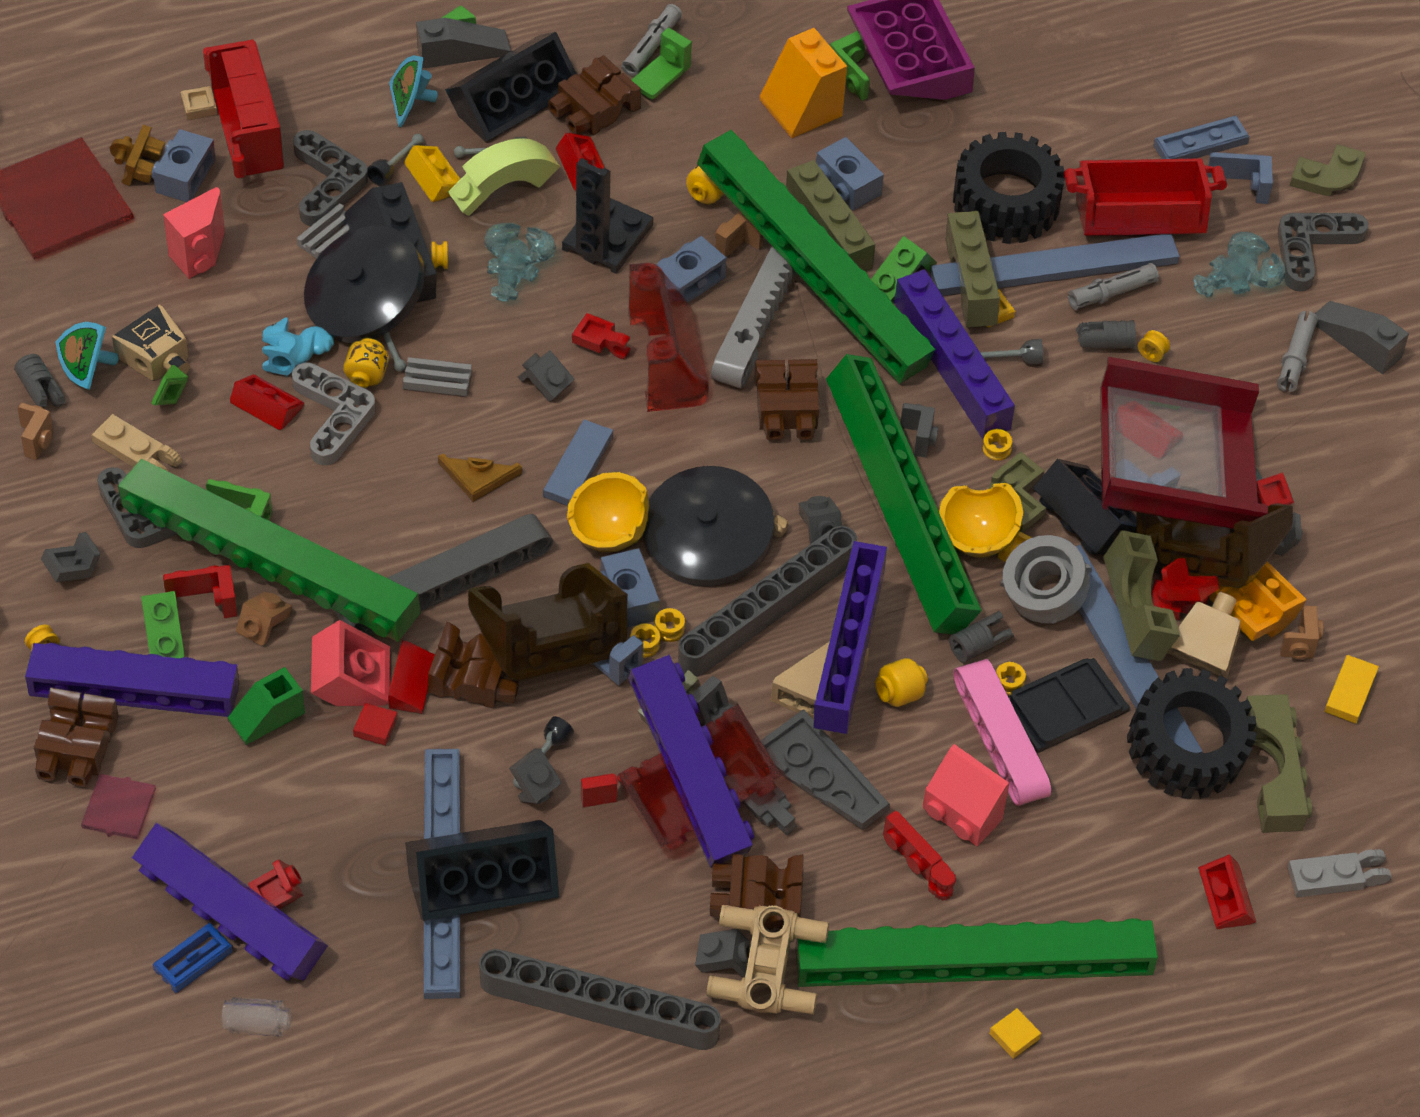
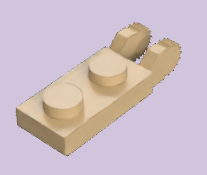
M114 414L91 435L94 444L132 467L140 459H144L168 471L157 459L173 467H177L182 462L177 451L172 450L167 445H163Z

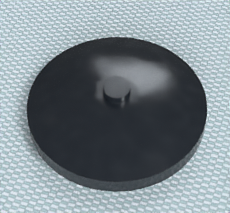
M367 226L342 235L322 251L308 273L304 287V304L307 314L316 326L323 328L334 340L340 342L354 343L365 338L375 339L386 334L408 316L420 297L425 277L422 256L407 236L390 227Z
M701 466L687 469L664 481L649 498L648 519L643 532L644 544L655 565L662 572L677 581L702 587L728 584L752 572L768 554L774 538L773 509L764 490L753 479L739 471L719 466Z

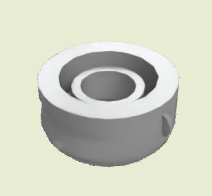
M1053 535L1037 536L1019 544L1011 552L1005 562L1003 579L1000 585L1005 588L1014 608L1022 616L1034 622L1054 624L1074 615L1082 607L1089 592V573L1092 572V567L1085 563L1078 548L1070 541ZM1045 576H1061L1059 583L1052 589L1038 590L1034 588L1036 583Z

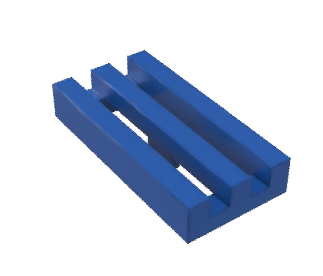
M209 922L154 962L153 970L162 976V980L166 984L169 983L171 985V989L175 993H178L233 952L232 945ZM209 937L213 938L200 949H195L193 952L187 955L186 959H184L174 968H172L171 970L167 969L180 958H182L191 950H193L195 947L204 942L206 939H208Z

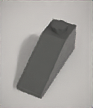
M450 18L416 22L417 49L419 56L423 57L422 68L497 58L511 52L506 32L503 29Z
M1329 301L1315 313L1318 317L1316 327L1381 374H1384L1402 358L1409 333L1386 316Z

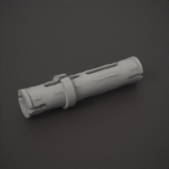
M668 4L661 15L651 21L648 25L647 33L637 43L626 60L622 62L621 67L629 76L638 75L641 68L661 44V33L668 27L672 29L682 18L683 13L678 6Z
M1149 263L1108 279H1095L1087 286L1070 290L1068 292L1069 304L1074 310H1078L1097 302L1099 304L1105 303L1113 296L1158 282V270L1153 263Z
M1306 311L1299 313L1288 352L1282 357L1281 365L1283 368L1277 381V386L1282 391L1286 392L1288 382H1291L1289 392L1295 391L1300 374L1306 368L1307 351L1318 322L1317 315L1309 311L1307 321H1304Z

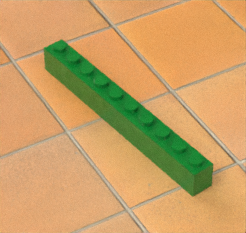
M729 130L704 144L697 165L894 379L901 384L927 368L936 350L930 341L911 324L909 318L898 310L887 294L882 292L872 282L868 274L860 269L849 257L847 251L840 247L828 234L827 230L808 213L806 207L800 204L788 191L787 187L769 171L766 164L756 157L745 141L740 139L732 130Z
M846 354L826 378V381L933 632L953 635L968 627L982 610L872 358Z
M140 459L118 485L122 506L132 514L138 513L150 519L156 526L166 527L176 532L184 540H192L201 544L209 552L216 555L221 554L231 559L239 567H247L259 573L267 581H276L286 586L292 593L299 596L304 595L314 600L322 608L332 609L344 615L346 619L353 623L359 622L371 628L381 637H389L399 642L421 614L418 593L144 459Z
M1137 918L1114 922L1096 919L1082 923H1070L1069 921L1062 920L1051 924H1035L1033 922H1022L1017 925L987 923L982 926L952 924L947 927L917 925L912 928L895 929L890 926H882L877 929L864 930L847 927L841 930L828 931L826 943L796 939L795 947L798 987L1148 976L1154 974L1158 959L1153 921H1141Z

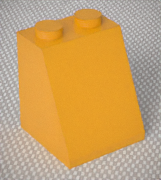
M811 28L788 38L759 96V100L792 139L843 116L847 65L815 28Z

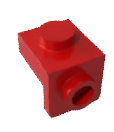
M1185 558L1176 559L1161 571L1168 601H1188V604L1195 605L1196 602L1203 603L1207 601L1209 595L1220 589L1217 576H1189Z
M278 859L272 863L274 869L249 882L248 885L274 906L281 909L304 895L299 887L302 883V878L293 864L289 866Z

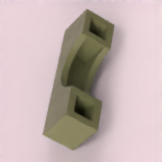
M815 160L788 169L786 178L788 191L800 204L806 207L818 223L827 230L833 240L847 251L849 257L860 269L864 271L872 269L875 242Z
M979 212L948 213L945 241L950 262H956L958 267L961 308L966 328L997 325L1000 296Z
M1122 530L1103 557L1130 652L1135 657L1162 661L1180 636L1173 610L1154 607L1152 602L1151 582L1158 561L1152 539L1148 535Z
M1288 694L1247 696L1246 700L1248 699L1252 706L1248 716H1255L1257 723L1253 732H1257L1256 741L1253 745L1267 751L1275 760L1279 770V776L1276 779L1262 786L1257 800L1261 832L1303 831L1307 818L1312 816V801L1310 797L1305 796L1304 787L1307 785L1306 768L1300 767L1299 762L1302 744L1300 737H1295L1294 733L1297 722L1296 710L1294 707H1290Z

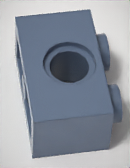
M179 129L174 139L168 141L162 159L153 166L152 179L155 181L156 193L185 202L192 200L216 160L214 139Z
M847 137L817 152L816 163L852 211L882 195L884 174Z
M700 236L694 241L684 244L679 251L670 257L663 258L654 267V288L680 309L725 278L727 257L704 237Z
M640 549L601 557L600 572L628 594L627 628L655 621V617L659 612L660 600Z

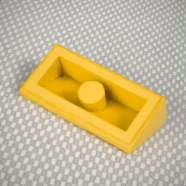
M413 145L405 159L406 167L431 202L450 197L448 191L460 178L437 146Z

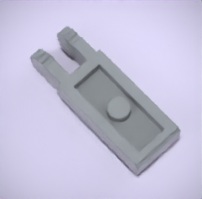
M1380 849L1365 850L1358 855L1356 852L1290 860L1287 866L1296 897L1363 890L1364 887L1384 884L1392 879L1388 868H1374L1364 873L1362 871V868L1378 866L1386 860L1384 851Z

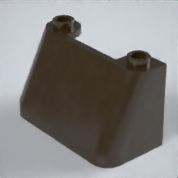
M1181 486L1176 488L1202 493L1200 490ZM1279 503L1271 504L1268 506V514L1251 522L1241 520L1234 523V528L1232 529L1136 512L1137 533L1151 536L1158 559L1154 572L1161 573L1164 567L1176 559L1185 558L1189 576H1217L1219 585L1241 588L1255 579L1291 530L1293 506Z
M590 563L572 566L563 572L559 581L558 594L502 606L500 593L491 586L468 589V605L474 620L500 668L507 676L514 680H523L610 659L609 655L612 649L618 643L627 641L628 594Z

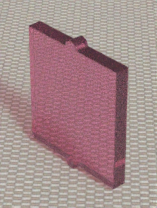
M100 774L81 827L106 833L108 837L118 835L138 839L156 790L155 785L132 781L130 777L123 779Z

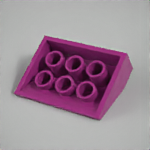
M868 0L847 6V11L889 94L945 100L973 92L975 67L939 0Z

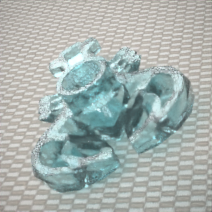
M499 223L487 230L484 244L497 257L488 261L487 273H499V286L491 287V296H495L497 300L507 302L510 299L516 300L518 292L514 288L517 287L522 278L530 282L535 280V277L538 275L537 273L540 271L533 265L553 257L556 249L553 236L550 233L537 227H528L526 234L528 248L522 240H516L519 235L518 232L521 230L520 225L515 223Z
M1239 232L1232 235L1228 243V257L1226 258L1224 255L1216 257L1209 263L1210 266L1214 267V270L1207 277L1197 274L1193 282L1195 283L1194 288L1206 297L1213 296V289L1226 288L1228 286L1232 287L1234 294L1246 293V291L1249 292L1251 290L1247 282L1264 288L1279 286L1285 278V265L1282 259L1273 252L1270 258L1274 265L1271 266L1269 264L1270 259L1266 257L1262 262L1261 270H1256L1258 264L1257 256L1261 255L1262 251L1265 253L1269 252L1270 247L1259 235L1251 232Z

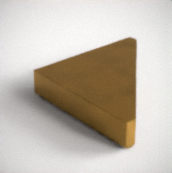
M444 453L438 456V464L472 502L522 474V466L519 463L503 465L495 464L493 460L471 457H468V460L448 458Z

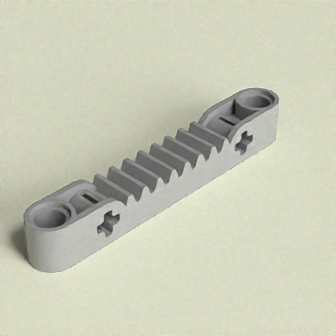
M773 246L768 252L716 355L711 370V379L740 389L745 386L755 366V360L758 359L756 347H760L761 338L765 337L766 329L770 327V320L774 319L775 311L779 309V302L783 301L784 293L788 291V284L792 283L793 277L799 275Z

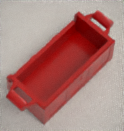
M251 39L205 47L203 49L205 70L209 72L212 92L232 161L234 176L236 178H244L248 175L283 169L281 128L256 41Z
M1201 158L1082 160L1079 163V168H1069L1064 171L1068 192H1076L1077 207L1085 236L1207 233L1212 199L1211 191L1224 190L1227 187L1223 168L1221 166L1212 167L1204 165ZM1207 173L1212 174L1214 183H1209Z

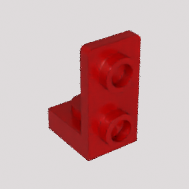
M214 565L189 571L179 570L163 575L165 592L175 591L176 598L213 592L215 606L222 605L224 618L237 617L230 565Z

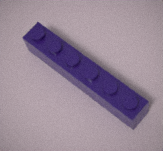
M924 269L897 279L895 306L902 314L909 318L911 324L936 349L931 361L981 438L984 439L985 434L993 429L1010 430L1015 409L1014 403L926 270Z
M853 542L814 705L813 728L843 734L848 733L884 578L886 546Z
M55 643L33 644L25 675L29 696L49 698L51 687L80 692L82 700L86 693L114 698L116 705L223 717H228L234 710L240 684L237 664H230L225 661L209 662L189 657L171 658L162 657L158 654H133L122 650H95L91 647H67Z
M669 654L631 669L628 677L710 868L713 867V864L731 860L733 854L743 855L748 853L753 846L751 841L754 840L752 828L747 820L742 821L737 810L741 807L738 796L733 788L729 790L723 778L727 776L726 769L721 758H715L710 748V745L713 744L711 734L706 725L701 726L696 716L699 713L698 705L692 694L687 695L682 683L685 682V676L678 662L673 663Z
M155 823L132 856L135 861L142 865L139 871L154 882L161 879L168 884L165 888L166 892L180 901H183L185 898L194 904L191 908L194 913L207 921L211 917L220 923L218 930L234 941L239 937L246 942L247 945L244 949L249 954L261 961L266 957L274 963L271 970L287 981L291 977L304 981L328 947L325 942L168 827Z

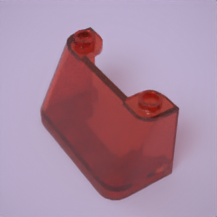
M653 263L629 264L628 316L630 326L637 325V322L647 327L648 336L664 334V336L652 339L647 345L648 376L647 391H645L647 412L702 405L708 398L709 384L692 307L658 265Z
M736 704L723 712V715L716 719L715 723L713 720L707 723L706 727L713 741V744L710 745L715 758H721L726 769L727 776L723 777L729 790L732 788L735 790L739 802H742L755 793L761 798L777 788L775 781L781 777V774L740 706ZM661 753L641 762L639 768L631 766L617 775L618 787L660 849L667 846L669 851H672L688 841L685 835L694 829Z

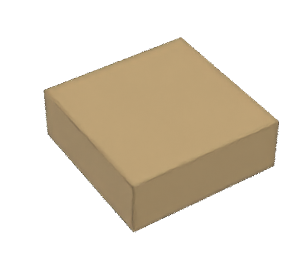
M211 86L181 91V99L187 120L217 115Z

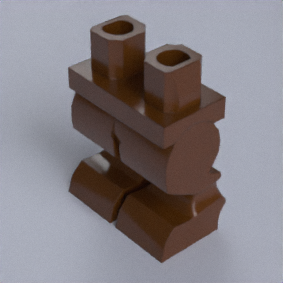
M603 55L599 58H594L589 67H583L581 74H575L567 81L563 80L558 83V94L548 100L549 112L556 118L568 112L570 116L566 118V125L573 134H580L587 130L592 135L600 132V128L607 127L617 120L622 110V103L632 111L641 109V88L624 73L621 74V70Z
M817 359L788 360L786 379L789 390H786L785 360H755L754 382L757 386L759 430H764L767 440H780L784 438V429H796V437L800 440L813 439L815 429L818 427L819 418L818 380L816 379L818 370Z
M446 622L428 673L427 693L434 694L439 698L452 696L456 700L463 697L469 702L484 703L485 707L493 709L496 700L514 703L519 689V682L504 678L505 673L496 661L483 634L479 633L466 643L460 638L461 630L455 625Z
M50 687L48 706L51 720H42L38 739H36L34 745L37 759L35 768L37 778L52 781L55 780L58 769L69 770L67 774L68 782L74 786L86 787L92 775L99 776L107 743L111 741L110 733L116 729L119 717L116 700L86 693L82 700L80 692Z
M733 854L732 863L713 864L712 887L730 888V894L711 893L710 916L720 918L722 905L753 910L755 906L761 905L767 907L778 906L785 910L795 911V913H798V917H801L804 854L788 858V864L785 869H779L768 856L763 855L743 858V855ZM773 915L766 920L764 925L768 930L772 928L782 929L784 919Z

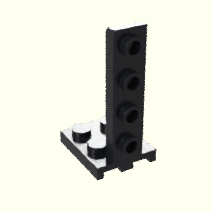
M581 158L576 164V224L562 241V250L566 252L573 250L584 255V260L593 264L596 262L611 267V272L617 274L653 226V216L610 198L611 171L606 168H597L588 164V160Z

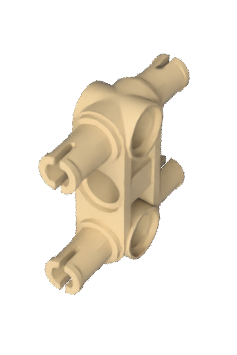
M722 905L719 925L748 930L750 935H752L745 977L742 980L710 976L707 986V997L738 1002V1006H741V1008L754 1010L759 1013L777 1014L781 1013L782 1010L814 1015L817 993L789 989L783 983L790 942H793L794 938L826 943L829 922L798 917V913H795V911L785 910L778 906L767 907L759 905L758 907L755 906L753 910ZM773 915L784 919L783 928L776 933L768 932L764 925L766 920ZM760 986H766L772 992L770 1000L764 1004H758L752 1000L753 991Z

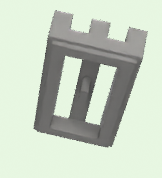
M339 203L296 238L297 245L317 259L328 245L348 233L349 226L347 224L334 234L336 230L344 225L345 216L343 213L346 212L344 206ZM325 239H328V240H327L326 242H324L320 247H318L317 249L315 248V247H317L321 242H323Z
M408 357L405 377L403 379V389L467 396L472 365ZM412 377L426 378V379H431V380L417 379V378H412ZM444 381L460 382V383H462V384H459V383H451V382H444Z

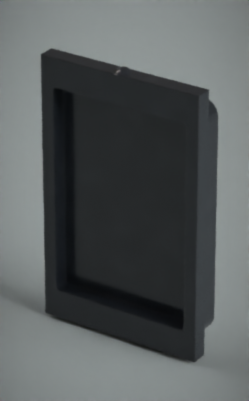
M1095 658L1082 659L1012 691L1011 695L1008 696L1037 753L1130 711V706Z

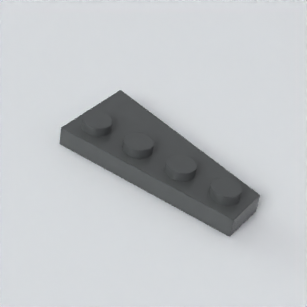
M804 709L750 748V753L753 757L862 830L890 810L889 802L823 730L813 728L814 720Z

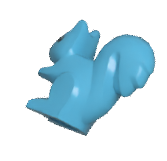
M285 317L281 321L266 327L262 332V341L270 344L262 348L263 353L269 357V360L263 363L262 368L264 371L288 376L298 364L309 361L313 354L321 355L324 352H329L331 347L334 346V338L326 330L318 326L306 328L300 335L288 332L289 321Z

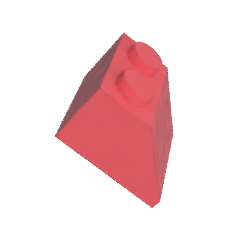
M218 187L163 214L168 255L188 279L206 272L215 266L225 234L221 191Z
M341 620L312 636L311 694L335 706H364L365 703L385 706L388 704L390 646Z
M953 744L925 789L923 808L930 817L937 821H942L952 828L959 838L968 840L975 846H978L1003 820L1009 782Z

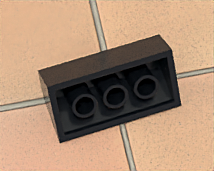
M551 32L533 38L446 88L445 91L458 117L486 142L549 106L548 100L558 94V83L563 80L567 81L577 73L557 32Z
M403 182L370 189L343 213L345 216L344 225L348 224L349 226L348 232L367 226H386L396 229L407 236L420 252L425 268L424 284L417 302L436 299L437 273Z
M542 820L405 842L408 876L422 921L559 897L553 828Z

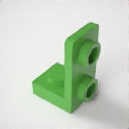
M669 27L661 33L660 55L632 79L641 88L642 94L650 99H655L691 67L692 41Z
M855 31L830 43V47L847 65L846 85L848 89L863 101L868 98L870 79L856 64L864 58L865 45L858 31Z
M903 236L871 280L893 302L895 300L897 279L915 273L921 266L930 272L931 266L936 265L937 262L927 252Z
M208 479L206 483L207 491L270 521L273 514L271 493L257 488L250 489L233 485L227 481Z
M175 591L141 596L149 653L158 654L162 657L183 658L185 655Z

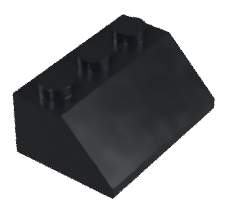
M1056 459L1033 487L1041 496L1039 499L1041 504L1048 510L1055 511L1062 518L1060 523L1071 533H1077L1083 540L1081 545L1093 555H1105L1122 530L1137 533L1136 515L1133 511L1113 508L1112 506H1108L1107 510L1102 509V480L1088 465Z

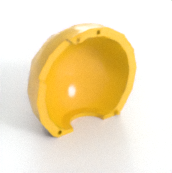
M621 472L602 473L588 479L575 490L568 503L567 520L573 534L586 547L599 552L621 551L637 543L643 535L648 519L649 497L646 487L635 477Z
M1008 483L993 484V487L987 490H973L968 486H954L941 501L939 514L954 548L969 556L983 558L995 555L1012 544L1020 532L1023 508L1019 495Z

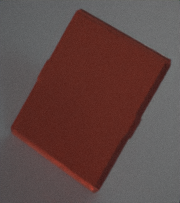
M82 137L0 169V208L5 220L14 228L33 259L134 219L132 211L114 186L110 175L105 168L101 167Z

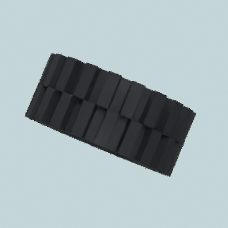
M998 132L997 139H993L990 134L982 137V144L974 140L970 143L969 150L964 149L961 153L960 160L957 163L953 192L955 213L978 211L983 232L987 233L986 240L994 242L997 236L1003 237L1002 243L1011 244V239L1016 237L1019 243L1027 242L1029 234L1036 239L1042 236L1043 229L1048 231L1053 226V220H1057L1065 181L1064 166H1060L1061 159L1057 154L1050 156L1052 149L1046 143L1042 147L1038 146L1039 139L1031 136L1029 141L1022 139L1023 133L1015 132L1014 138H1008L1006 132ZM997 174H1010L1028 180L1036 188L1022 195H1005L989 188L982 179Z
M1184 668L1179 677H1177L1175 670L1166 673L1163 681L1158 677L1152 682L1149 690L1146 689L1129 724L1131 728L1127 734V743H1132L1129 754L1131 760L1140 758L1136 769L1141 775L1147 771L1151 774L1148 783L1156 787L1159 782L1167 785L1164 793L1173 796L1176 789L1182 790V798L1191 799L1195 791H1198L1201 799L1209 797L1213 788L1217 794L1225 790L1228 782L1232 784L1237 778L1256 741L1257 732H1253L1257 724L1256 717L1248 716L1252 708L1248 699L1240 702L1238 699L1242 691L1236 685L1231 690L1226 688L1225 685L1228 679L1219 675L1217 681L1209 679L1211 671L1202 669L1199 676H1193L1192 668ZM1178 707H1190L1206 713L1220 726L1223 734V746L1209 753H1194L1181 748L1166 732L1164 714Z

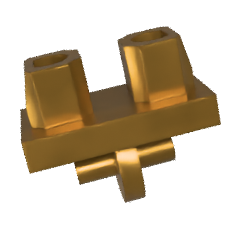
M143 124L134 145L132 144V138L129 136L113 140L111 143L110 153L115 157L114 162L119 165L127 162L122 184L130 186L133 178L150 183L155 163L146 161L142 157L159 161L165 142L150 136L152 127Z

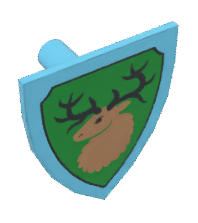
M413 55L406 58L399 65L389 82L398 127H402L415 99L428 102H436L438 94L436 90L425 89L432 75L429 71L422 70L423 57Z
M92 322L75 324L55 341L63 371L71 381L86 389L91 387L97 362L115 366L119 359L117 353L100 350L106 327Z

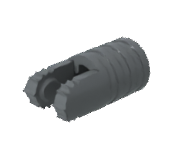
M1134 320L1082 322L1076 328L1079 336L1078 342H1080V346L1083 348H1135L1136 329Z
M29 354L17 361L14 370L35 405L44 408L47 406V397L55 407L65 403L63 393L39 355Z
M1000 611L950 636L951 650L959 661L967 662L1014 637L1011 629L1003 630L993 637L988 626H993L1001 621L1003 615Z

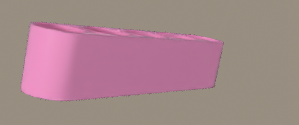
M988 659L954 668L953 676L956 688L1000 777L1009 782L1008 793L1016 806H1021L1050 797L1051 785L1047 773L991 662Z

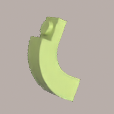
M511 139L494 144L467 161L462 166L466 174L448 193L462 213L470 216L499 187L513 181H527L540 188L560 168V165L543 144L531 139Z

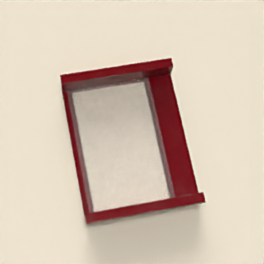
M1108 356L1107 366L1100 386L1102 509L1107 510L1108 506H1112L1118 509L1218 527L1223 526L1230 529L1234 528V523L1241 520L1251 522L1268 514V505L1259 504L1257 498L1252 412L1259 394V384Z

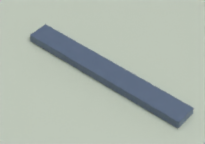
M1161 234L991 257L990 260L997 288L1127 271L1137 269L1149 263H1153L1155 266L1178 264L1180 256L1172 234ZM956 262L931 266L930 274L932 281L942 296L961 293Z
M1078 545L1076 547L1082 554L1085 563L1092 567V572L1089 573V592L1085 602L1078 611L1133 705L1137 708L1146 689L1149 690L1152 682L1159 676L1149 659L1131 655L1118 607L1082 546ZM1178 708L1164 714V726L1169 737L1178 746L1187 751L1202 753L1201 747Z
M425 749L424 839L460 833L459 749ZM460 915L424 921V999L460 998Z

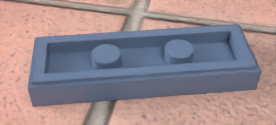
M1232 116L1157 137L1154 139L1153 146L1161 159H1195L1210 155L1212 152H1220L1248 144L1250 136L1238 117Z
M583 420L543 489V497L568 506L575 490L590 479L613 438V430Z

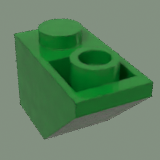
M283 667L255 682L228 716V722L244 744L247 745L305 714L303 690L286 667Z

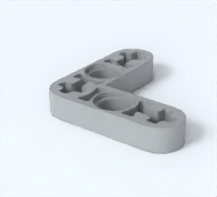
M298 364L292 371L294 390L334 410L310 442L311 458L319 465H331L341 457L374 416L375 397L370 391L315 364ZM336 387L342 390V393L338 396H328L325 394V391L329 388ZM341 422L349 423L352 426L345 432L337 431L334 428ZM329 444L331 445V450L326 449Z

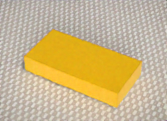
M1347 655L1324 712L1357 724L1379 666Z

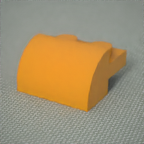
M1268 561L1251 583L1241 588L1219 585L1220 589L1209 595V599L1213 603L1219 592L1226 593L1237 600L1231 616L1241 620V631L1251 641L1265 634L1272 638L1283 631L1297 617L1307 600Z

